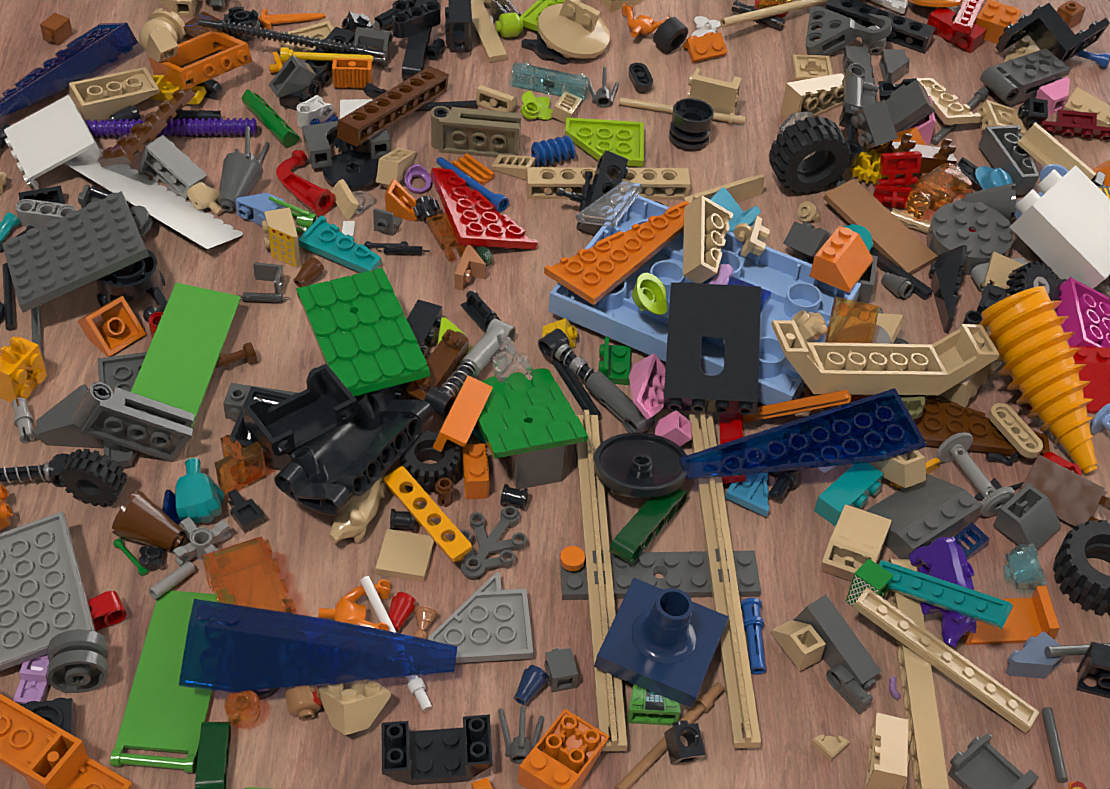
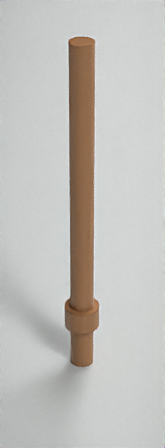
M717 682L706 694H701L695 700V705L680 721L687 720L688 724H692L702 712L706 713L713 706V701L724 691L723 685ZM665 736L615 786V789H629L667 750Z

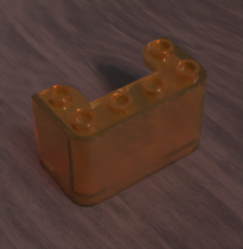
M262 536L202 555L206 580L209 588L214 591L226 623L228 635L232 639V649L235 657L241 652L261 651L296 639L295 628L298 627L295 616L296 607L292 598L287 599L286 593H288L286 582L284 578L279 579L280 569L276 559L272 560L270 543L268 539L263 540Z

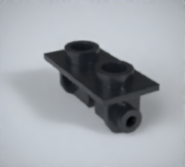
M471 290L467 292V301L460 304V306L486 332L493 319H500L496 312L492 311L479 297L476 291Z

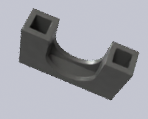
M338 121L302 126L303 143L312 169L332 166L330 148L335 145ZM386 129L362 143L367 147L371 159L381 158L391 152L390 138Z

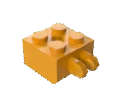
M13 336L9 340L10 346H3L0 349V398L10 403L16 399L19 406L18 398L27 399L31 392L45 380L47 373L39 345L22 337Z

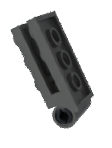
M1045 48L987 68L982 73L980 81L1003 102L1011 106L1030 97H1036L1037 91L1041 86L1063 79L1062 77L1069 75L1071 69Z
M95 382L90 386L73 412L72 421L77 427L82 429L81 433L173 462L192 437L193 428H190V425L194 421V414L114 387L112 390L105 383Z

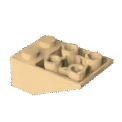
M845 504L823 557L821 571L852 581L854 573L867 559H871L875 563L878 562L892 520Z

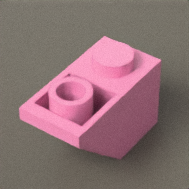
M1068 77L1041 86L1038 89L1036 98L1048 100V115L1057 113L1058 110H1063L1069 95L1070 79Z

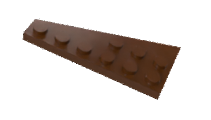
M191 88L176 90L172 94L173 98L159 104V109L156 112H150L144 117L145 121L143 123H138L130 129L131 133L117 139V144L113 148L105 149L101 153L103 157L97 160L101 167L131 163L135 159L133 155L140 153L144 149L143 145L151 142L167 125L166 121L173 119L177 115L175 111L185 107L195 96Z
M922 395V397H925L922 416L916 419H909L910 444L940 447L946 439L954 434L970 433L973 437V443L968 449L970 451L994 452L1005 455H1013L1017 452L1020 456H1023L991 420L985 417V413L969 407L964 408L952 401L949 403L937 400L935 395ZM1033 431L1043 443L1040 455L1043 456L1045 452H1050L1048 436Z

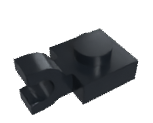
M237 489L227 493L231 499L228 501L232 508L230 509L231 516L243 532L265 520L263 512L252 498L244 501Z

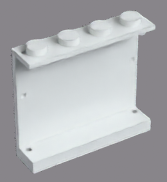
M69 95L4 129L7 135L5 141L11 149L10 152L14 159L18 162L16 163L22 174L25 173L23 175L25 182L28 186L33 185L36 190L39 189V184L35 178L87 150H90L96 160L103 157L78 108Z

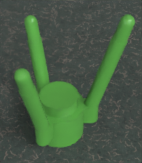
M272 196L268 197L270 201L286 208L290 207L293 210L291 214L297 217L296 225H299V227H295L296 232L305 233L316 221V214L302 210Z

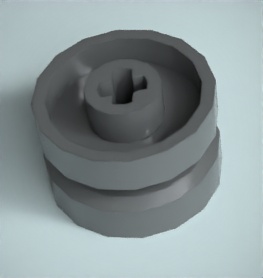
M77 629L57 634L50 640L48 644L47 658L49 664L47 666V679L53 688L68 693H82L95 690L106 683L108 679V643L104 636L91 630Z

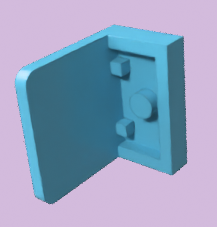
M724 187L719 189L710 199L733 213L732 219L728 222L730 225L729 231L732 233L738 224L747 223L748 226L753 225L755 218L761 212L757 205L743 211Z

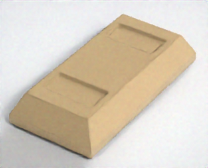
M341 179L336 183L331 192L335 194L337 206L349 221L360 204L344 179Z

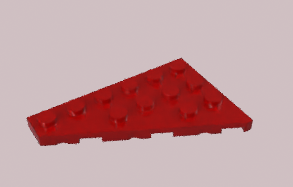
M432 168L431 178L459 245L502 247L505 249L537 248L538 241L536 239L531 240L525 235L526 231L506 214L501 215L495 210V205L489 202L476 189L472 191L468 188L466 181L460 178L452 169Z

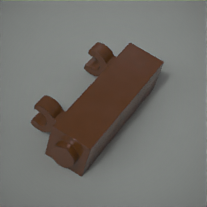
M905 133L901 138V142L890 141L884 153L921 152L920 173L949 176L952 167L957 163L953 155L956 146L950 145L952 139H943L941 147L918 145L916 141L910 140L912 134Z
M451 329L444 333L442 340L427 359L430 377L412 381L405 390L406 400H424L431 387L438 388L446 383L447 379L469 351V339L463 333L455 332Z

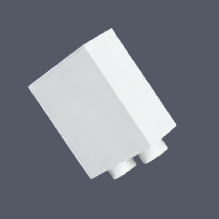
M1076 165L1063 177L1054 169L1036 186L1043 194L1042 197L1032 189L1014 206L1022 215L1010 228L1060 279L1067 280L1072 277L1094 289L1110 275V199Z

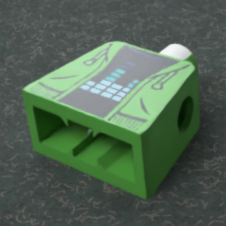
M634 684L627 723L672 726V723L679 720L680 707L678 702Z

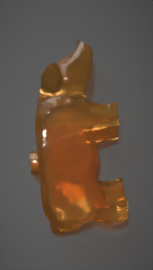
M944 163L928 174L926 172L922 174L914 188L909 192L905 211L908 214L914 213V217L920 219L929 210L937 211L940 207L946 205L945 202L948 204L952 203L957 195L972 193L973 183L962 173L958 166Z

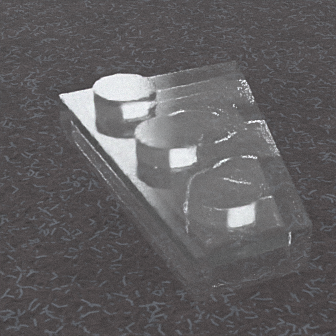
M621 182L576 215L577 222L614 227L642 192L641 184Z

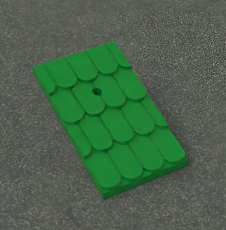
M383 268L333 279L329 282L325 281L308 285V287L296 288L298 298L325 363H327L353 396L430 377L427 361Z
M539 368L528 373L516 372L505 377L493 376L482 380L481 382L492 386V390L476 423L494 459L506 458L515 488L524 489L561 482L564 446L587 442L588 434L579 417L574 413L570 403L566 400L558 383L555 382L550 370Z

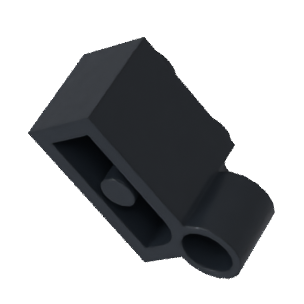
M987 283L977 311H968L963 324L978 325L983 320L981 313L985 309L1006 298V289Z

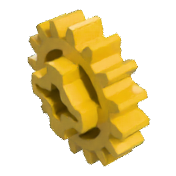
M868 149L865 152H861L855 166L849 168V172H853V177L858 176V181L865 180L866 184L872 181L873 184H876L878 179H883L886 176H882L879 173L880 159L883 152L877 153L875 149L871 152Z

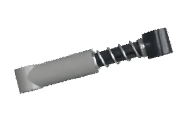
M493 319L490 322L487 332L460 361L457 371L453 372L451 377L441 387L433 386L427 392L424 401L431 405L433 412L442 416L449 414L455 402V395L459 394V389L462 388L467 376H478L503 346L508 347L511 344L516 332L515 326L498 319Z
M64 453L57 454L49 462H45L43 465L37 463V466H28L26 464L24 467H17L15 464V467L5 468L4 465L3 468L0 467V485L5 481L12 484L18 480L23 483L25 480L35 482L37 479H42L43 481H50L55 486L62 487L59 475L70 455Z

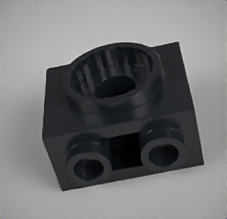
M56 698L42 702L29 701L25 704H19L76 737L77 711L72 698Z

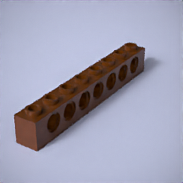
M431 66L427 67L339 119L337 123V138L356 147L445 93L447 91L449 74Z

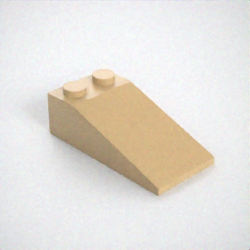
M146 67L69 83L70 97L85 122L87 120L93 122L94 119L100 121V119L106 120L113 113L129 105L134 106L160 92Z

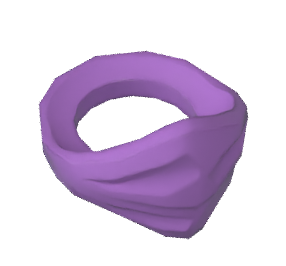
M414 164L405 174V185L413 193L421 194L427 192L431 185V176L424 167ZM413 177H421L426 182V186L416 189L411 186L410 181Z

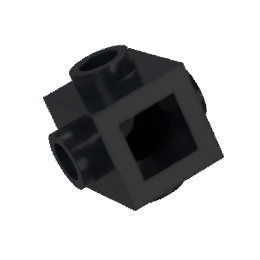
M1028 98L1018 108V117L1021 118L1023 125L1031 128L1035 122L1039 125L1041 121H1045L1048 118V100Z

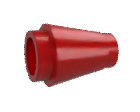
M398 592L396 596L392 597L388 613L396 632H399L415 609V598L404 592Z

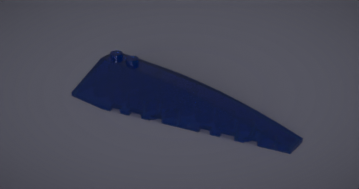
M896 388L680 457L679 462L683 470L687 472V479L692 480L881 462L925 448L927 444Z
M194 599L188 624L179 686L235 694L250 690H256V692L268 691V689L282 687L289 689L304 685L311 687L354 683V681L358 680L375 681L380 678L395 677L397 679L412 675L451 674L455 670L457 646L323 618Z

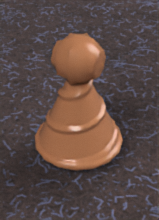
M429 605L417 606L414 609L419 628L414 633V640L418 643L426 641L427 633L425 631L439 616L438 612Z

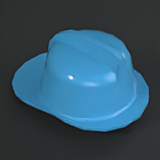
M982 166L975 170L976 179L982 190L1013 183L1011 176L1001 168L993 169Z

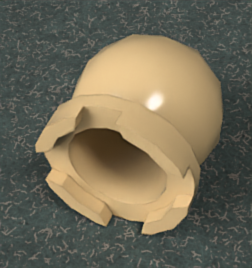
M163 8L156 9L149 17V20L141 27L139 33V40L144 51L147 49L149 33L157 28L167 27L176 43H179L186 34L183 28L185 23L173 11L169 13L163 11Z

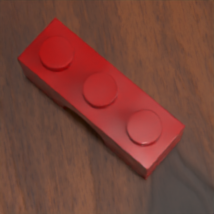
M939 7L930 13L927 25L936 27L934 34L968 53H972L983 45L987 31L985 28L974 23L970 34L952 30V25L957 15L954 11L946 7Z

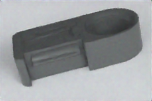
M837 664L827 670L826 676L831 686L858 714L870 707V702L873 699L872 695H869L854 680V676L842 664Z

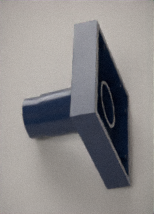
M633 578L597 654L594 667L692 708L729 616L693 602L690 596L680 589L668 588L664 590Z

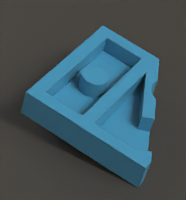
M746 461V481L733 482L728 488L725 498L767 517L769 512L768 470Z

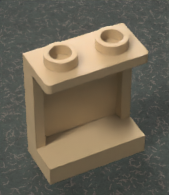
M696 68L694 75H690L688 85L691 86V90H688L686 98L705 101L717 113L735 114L742 78L734 76L732 83L700 76V69Z

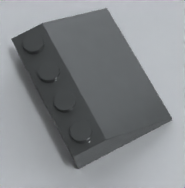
M926 473V481L907 488L903 487L866 511L892 520L884 544L899 559L910 560L909 554L915 549L926 547L940 537H954L974 524L982 504L965 489Z

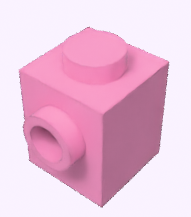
M674 411L655 422V435L667 438L682 446L692 439L691 421L678 411Z

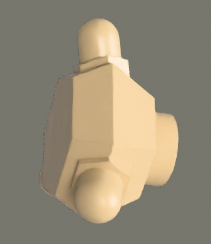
M802 310L791 319V321H795L800 334L807 342H814L821 335H825L828 332L825 320L820 313H807L805 310Z

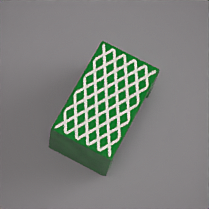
M867 559L854 573L845 602L853 606L866 587L885 600L894 575L871 559Z

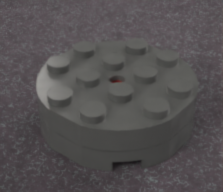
M961 200L946 204L934 213L926 236L927 247L937 256L962 245L968 246L965 265L961 275H971V271L975 266L989 263L993 252L1008 257L1014 239L1012 229L1010 228L1011 224L1001 213L982 202L971 203Z

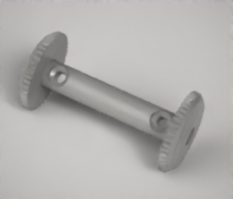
M970 433L954 434L940 445L937 451V458L943 463L956 460L982 494L984 499L981 501L982 507L979 515L991 517L998 514L1000 508L1014 497L1015 492L1013 488L1007 486L1001 487L998 490L995 489L967 452L973 443L972 435Z

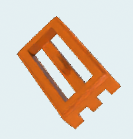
M468 153L464 154V158L459 157L458 162L456 160L452 162V165L481 185L494 179V172Z

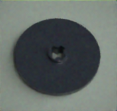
M344 152L331 157L332 166L323 167L324 179L329 184L335 186L338 181L344 179L350 189H359L376 183L379 158L371 159L370 154L366 152Z

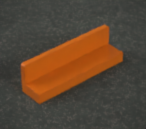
M467 376L433 446L434 449L441 452L447 439L463 447L466 445L489 397L492 386Z

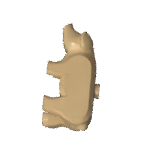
M386 472L364 495L354 496L340 511L341 514L335 519L329 533V538L334 544H337L341 539L353 537L355 543L358 544L364 537L366 526L376 515L381 498L386 497L387 486L384 483Z

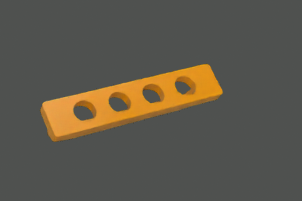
M401 466L384 477L386 486L452 562L463 561L464 556L472 551V544L410 473ZM405 486H412L413 490L408 493ZM424 501L427 505L422 509L417 502ZM438 517L441 519V522L436 525L431 518ZM445 534H454L455 539L450 541Z

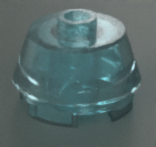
M1021 543L1004 555L1006 566H1003L1007 580H1012L1015 589L1035 590L1037 586L1047 584L1044 570L1041 568L1037 557L1039 556L1033 543L1025 545Z

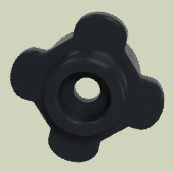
M146 546L139 549L141 557L138 562L143 568L155 570L163 566L162 556L164 555V550Z

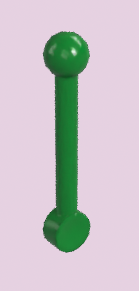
M115 539L113 542L114 547L119 548L138 568L139 575H147L148 570L143 568L138 560L125 548L123 541Z

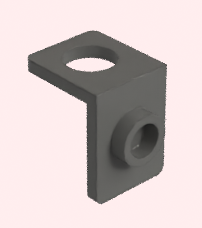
M375 208L373 210L374 231L393 236L402 223V218L381 209Z
M254 262L255 279L274 282L275 293L280 294L284 283L283 265Z

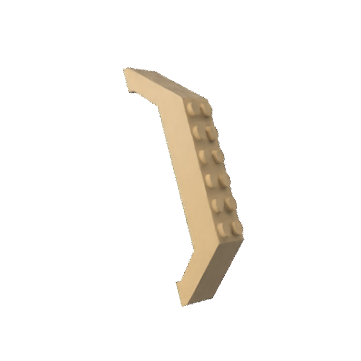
M772 320L771 323L784 355L813 394L848 390L850 394L940 395L997 360L1000 355L984 327L977 324H961L960 329L933 344L807 342L800 334L795 321Z

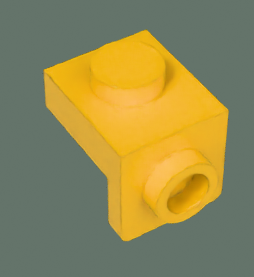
M566 318L543 326L542 337L558 328L568 337L569 346L571 348L576 347L577 330Z

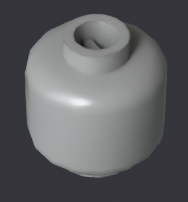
M878 26L868 27L869 29L873 30L880 29ZM861 38L862 46L868 47V52L873 55L879 54L886 47V38L875 41Z

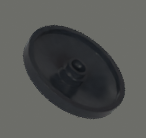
M640 432L624 433L610 437L598 446L594 455V471L602 483L619 493L635 497H657L676 491L686 482L689 474V458L679 445L662 436Z

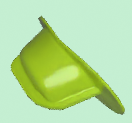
M642 273L638 277L632 291L634 303L640 311H650L657 315H664L667 312L666 289L663 283L653 274Z

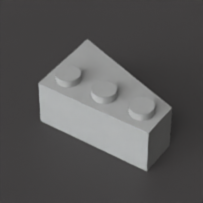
M164 135L145 146L139 172L143 175L145 173L150 174L155 182L162 181L167 184L169 190L185 199L188 198L187 191L190 187L199 182L205 184L207 174Z

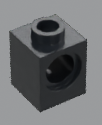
M687 720L672 723V727L664 732L671 764L696 761L705 755L698 723L688 724ZM680 736L687 740V746L681 742Z

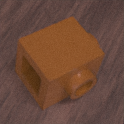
M1069 0L1058 7L1057 13L1072 28L1081 23L1086 8L1074 0Z
M53 13L40 24L43 40L58 46L73 34L70 18L57 13Z

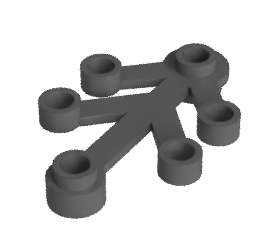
M506 506L501 510L500 521L488 538L484 529V516L478 512L470 515V526L474 529L480 549L476 554H474L472 549V551L464 556L465 559L461 562V572L466 578L475 580L484 574L485 569L512 566L515 555L510 549L525 548L527 537L520 532L515 533L512 539L498 542L507 528H513L519 523L520 513L514 506ZM466 529L460 530L465 537H468L467 540L471 543V532ZM502 551L500 557L486 559L488 554ZM504 557H510L511 559L505 560Z

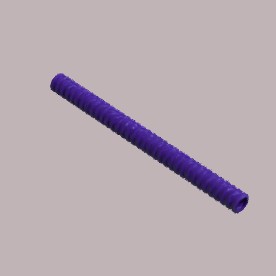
M183 118L182 121L180 119H176V121L170 119V121H166L167 125L158 134V137L162 135L168 137V135L180 137V135L187 136V134L189 136H193V134H196V136L200 134L202 136H206V134L208 136H212V134H215V136H218V134H221V136L225 134L227 136H231V134L243 136L246 133L247 126L250 127V134L255 136L257 134V122L255 118H252V120H249V118L245 120L239 118V120H236V118H233V120H230V118L226 120L224 118H220V120L214 118V120H211V118H208V120L204 118L201 120L198 118L186 120ZM94 119L93 122L87 120L85 123L92 136L98 138V136L105 137V135L107 137H111V135L114 137L118 135L120 137L123 135L127 136L131 133L130 129L134 125L144 121L142 119H138V121L132 119V121H129V119L125 121L119 119V121L116 119L112 121L109 119L106 121Z

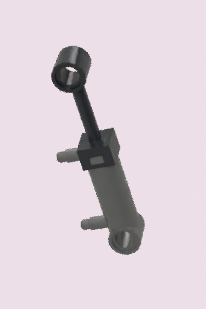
M858 63L849 65L842 80L844 94L839 126L847 128L846 140L851 150L849 164L845 168H853L862 152L861 145L854 141L857 128H854L852 124V113L864 108L862 107L863 90L877 92L879 89L874 84L864 82L867 71L864 66Z

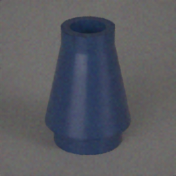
M530 665L528 669H524L518 689L513 697L514 700L523 706H527L529 701L547 683L546 672L535 665Z

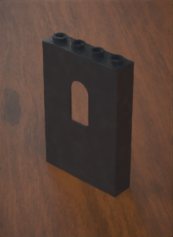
M671 282L663 409L671 411L690 410L698 413L709 411L719 414L728 412L740 413L742 415L757 413L761 286ZM702 338L725 339L724 368L718 375L710 376L701 370Z

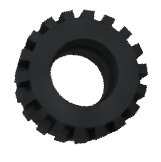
M425 430V433H420L415 442L400 456V467L403 466L427 494H430V492L437 494L435 484L439 479L449 478L455 484L459 476L460 453L458 445L447 439L441 452L433 448L440 431L430 432V430ZM429 460L436 461V463L426 464L422 462Z

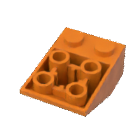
M564 709L519 765L517 783L526 789H580L610 736L567 709Z

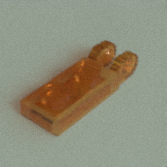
M446 212L427 217L426 224L440 248L444 250L448 261L454 260V253L451 249L456 246L458 254L462 257L465 247L458 244Z

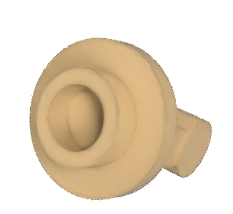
M806 201L799 206L797 214L801 221L810 222L813 220L818 222L821 219V216L816 212V206L812 202Z

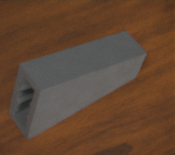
M827 595L808 605L794 619V621L810 624L826 643L822 659L830 668L837 664H842L864 690L877 682L874 677L881 672L880 668Z

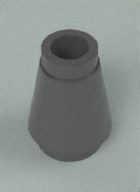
M888 272L881 279V283L898 298H908L914 289L910 279Z

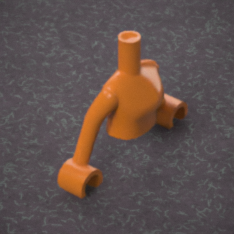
M623 3L622 14L627 16V25L632 30V37H637L638 34H651L665 21L654 22L651 17L639 15L636 19H633L634 6H626V3Z

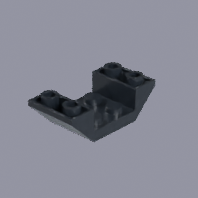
M490 714L463 716V727L410 731L409 721L381 723L382 774L410 785L468 781L493 766Z

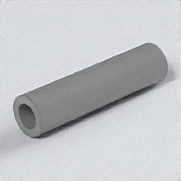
M189 561L151 587L149 589L150 596L155 600L194 573V565Z

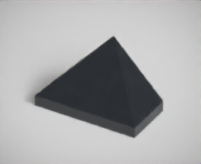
M61 185L18 193L19 200L31 199L65 204Z

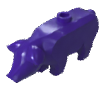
M953 536L950 538H937L930 545L919 547L909 554L911 564L915 567L924 563L919 568L920 573L974 590L972 581L974 570L967 561L964 550L956 543ZM925 602L920 603L924 615L936 612L943 613L941 622L944 643L948 646L956 648L958 640L966 632L976 633L977 622L975 619Z

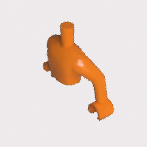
M382 579L378 581V584H373L380 599L389 598L391 584L388 580ZM362 585L340 598L335 609L319 608L318 618L334 619L336 629L339 632L346 633L355 630H366L375 633L374 639L376 642L386 643L388 641L389 626L384 622L375 624L366 621V605L355 603L360 597L367 595Z

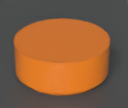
M568 546L561 551L560 564L564 569L577 571L584 566L585 553L581 548Z

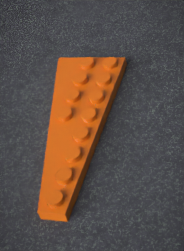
M683 201L666 209V212L660 216L653 215L649 217L648 221L641 225L636 223L632 225V229L626 232L619 231L596 242L594 247L581 249L570 258H561L559 263L544 267V274L592 305H595L684 231V207L690 203Z

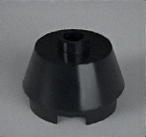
M234 7L229 9L228 14H224L223 20L226 23L229 21L231 24L235 22L236 25L240 23L241 26L246 24V27L251 25L252 28L254 26L257 29L259 28L260 19L254 9L250 12L245 11L244 7ZM231 31L227 33L229 36L244 42L254 39L252 35L247 37V34L242 36L241 33L239 35L236 32L232 34Z

